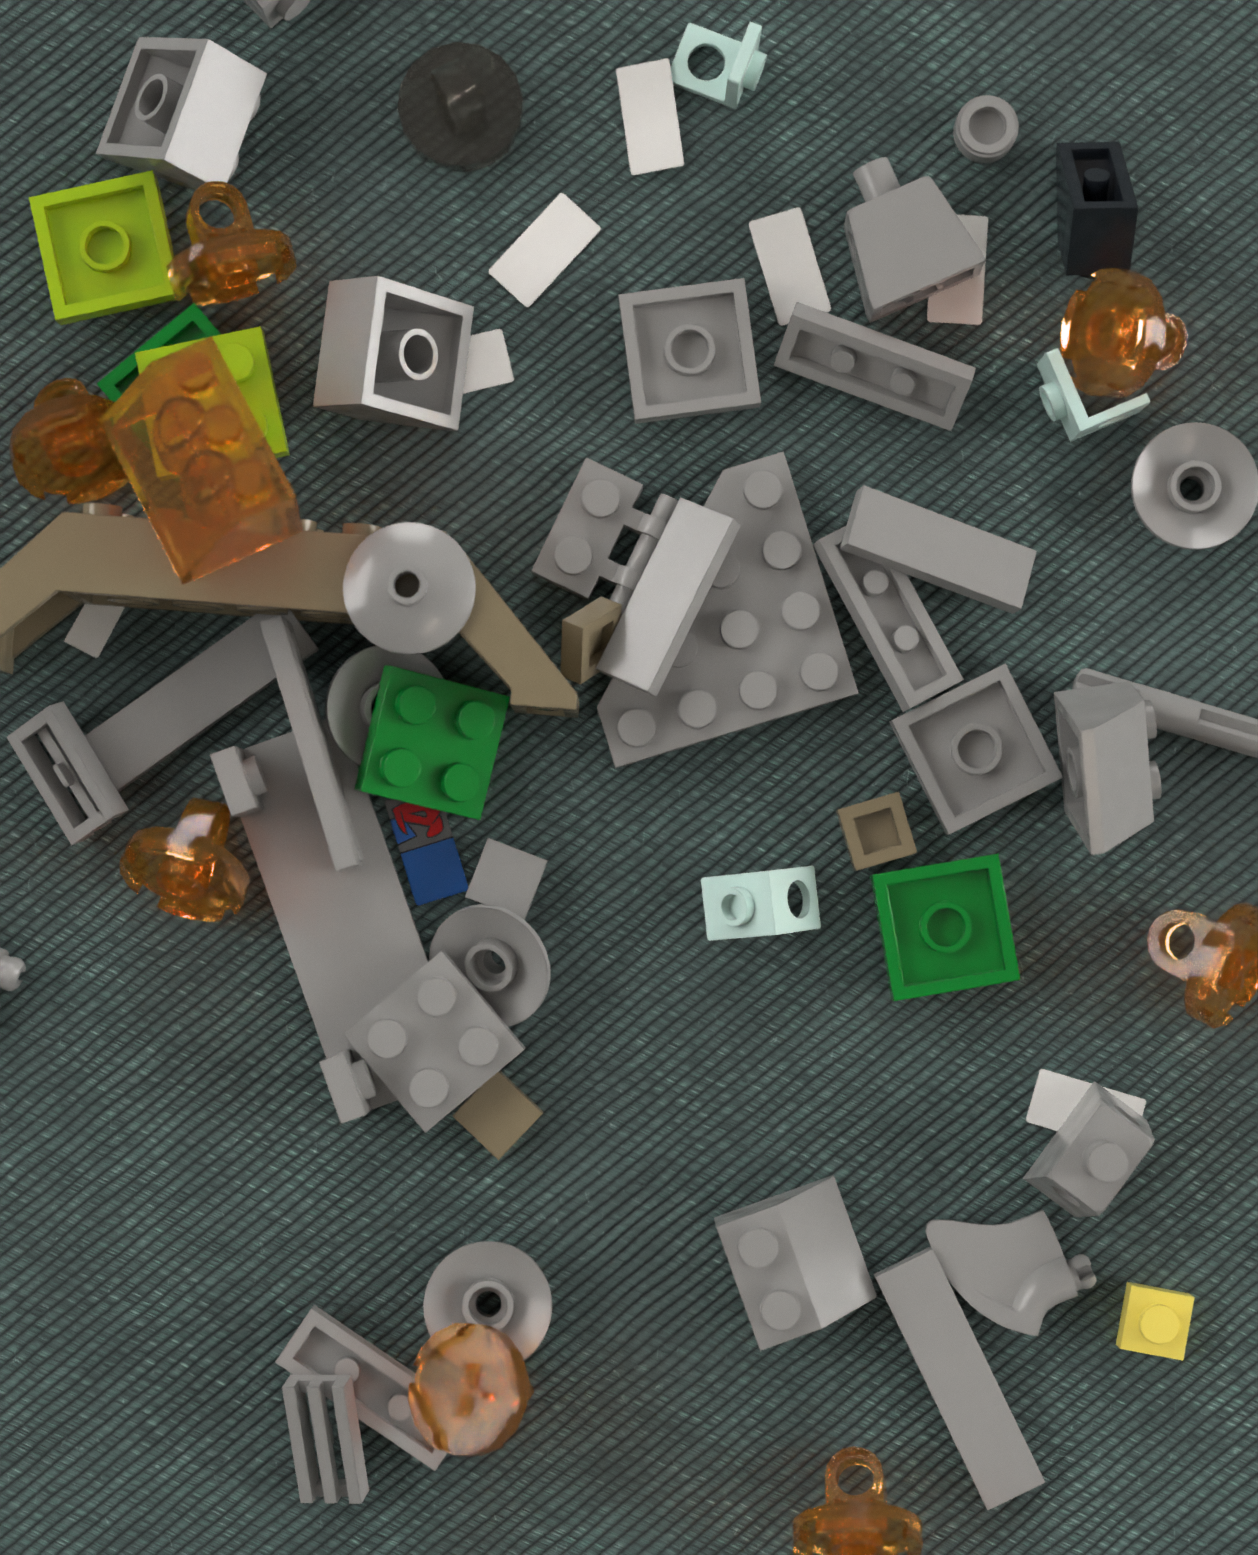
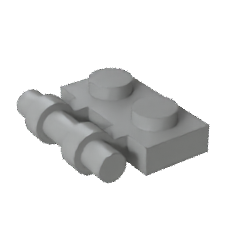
M586 457L531 572L533 575L587 601L590 600L599 579H602L616 586L609 600L622 604V616L678 500L661 493L651 514L643 513L634 508L643 490V484ZM624 528L640 535L626 566L609 559Z

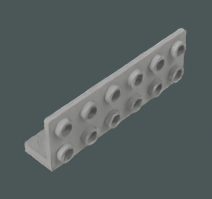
M325 719L322 721L364 857L363 865L342 872L335 871L293 731L245 749L232 746L210 754L231 816L240 817L326 1056L319 1063L342 1124L364 1116L372 1109L397 1101L396 1097L344 1037L343 1033L429 961L369 793L354 790L359 765L347 758L337 747L330 735Z

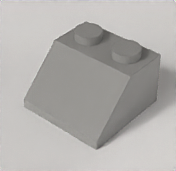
M138 37L96 154L141 172L153 170L158 178L186 188L224 192L228 180L237 169L239 163L238 152L248 124L259 109L260 92L267 73L209 39Z
M380 276L329 281L313 407L360 420L458 431L474 306Z
M1130 681L1054 692L1060 768L1063 776L1061 779L1064 812L1091 855L1106 853L1153 823L1152 799H1159L1162 794L1159 769L1155 760L1149 761L1148 739L1156 738L1157 735L1154 707L1151 700L1144 701Z
M834 1175L714 1217L718 1234L760 1351L820 1330L877 1298Z

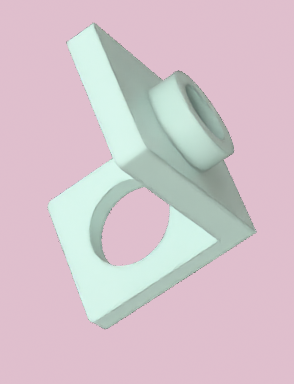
M750 22L744 38L740 42L693 23H688L671 65L673 85L736 109L743 89L755 90L767 59V54L758 51L762 26ZM709 46L717 49L722 54L725 67L717 78L708 81L700 80L690 72L688 59L697 48Z
M1056 348L1046 352L1037 363L1045 383L1039 387L1044 408L1052 421L1061 420L1070 442L1137 414L1151 402L1148 394L1145 393L1088 417L1059 349Z
M814 866L701 878L706 932L709 941L780 935L820 929L821 927ZM792 882L796 883L800 888L803 899L802 910L797 918L791 913L787 899L788 889Z

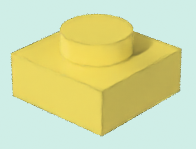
M1127 1282L1116 1345L1123 1350L1183 1361L1195 1297L1189 1293Z

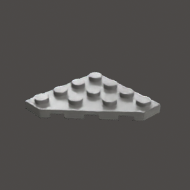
M784 451L724 469L710 493L704 507L733 518L741 526L657 697L614 678L611 679L597 710L615 769L858 694Z

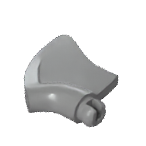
M1043 1209L1009 1223L977 1224L935 1219L929 1221L925 1228L930 1246L946 1277L957 1292L983 1316L1005 1328L1020 1333L1038 1336L1043 1318L1049 1309L1059 1303L1077 1297V1291L1090 1289L1097 1281L1088 1256L1078 1254L1071 1259H1065L1057 1236Z

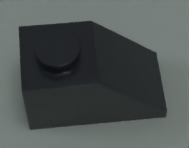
M1120 142L1057 143L1058 244L1066 276L1079 275L1088 279H1100L1108 275H1130L1138 204Z

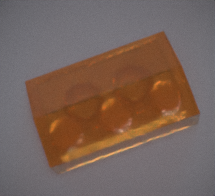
M212 336L151 362L100 419L101 426L182 585L303 532L296 495Z

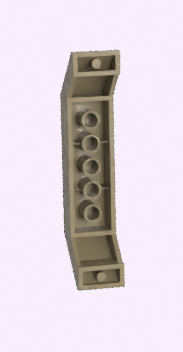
M83 503L82 513L62 512L0 568V673L13 674L14 658L82 604L253 617L256 614L288 615V610H291L299 621L354 625L344 602V574L356 548L368 536L382 527L363 523H344L342 533H330L317 529V522L312 520L279 518L277 528H266L252 524V517L233 513H214L212 523H201L188 519L187 512L168 508H149L147 518H136L133 515L122 513L123 507L117 505ZM468 557L475 576V601L469 619L459 634L511 691L510 705L515 713L578 718L579 699L576 691ZM413 574L400 576L395 584L396 593L404 598L414 596L420 588L419 578Z

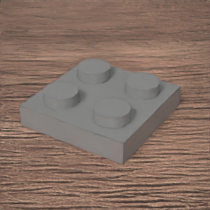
M744 278L618 294L635 424L752 409L761 406Z
M1006 663L889 722L946 835L1063 778Z
M444 950L440 951L343 1033L344 1037L425 1133L525 1049L524 1045Z

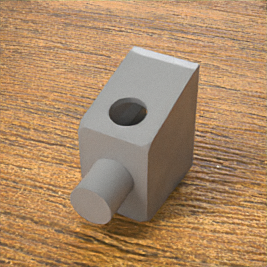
M887 157L868 162L853 173L865 203L847 211L844 229L865 313L870 323L980 274L986 261L983 253L932 178L925 176L900 186Z
M1094 1081L1023 1179L1074 1217L1099 1216L1105 1211L1144 1158L1155 1139L1148 1121Z

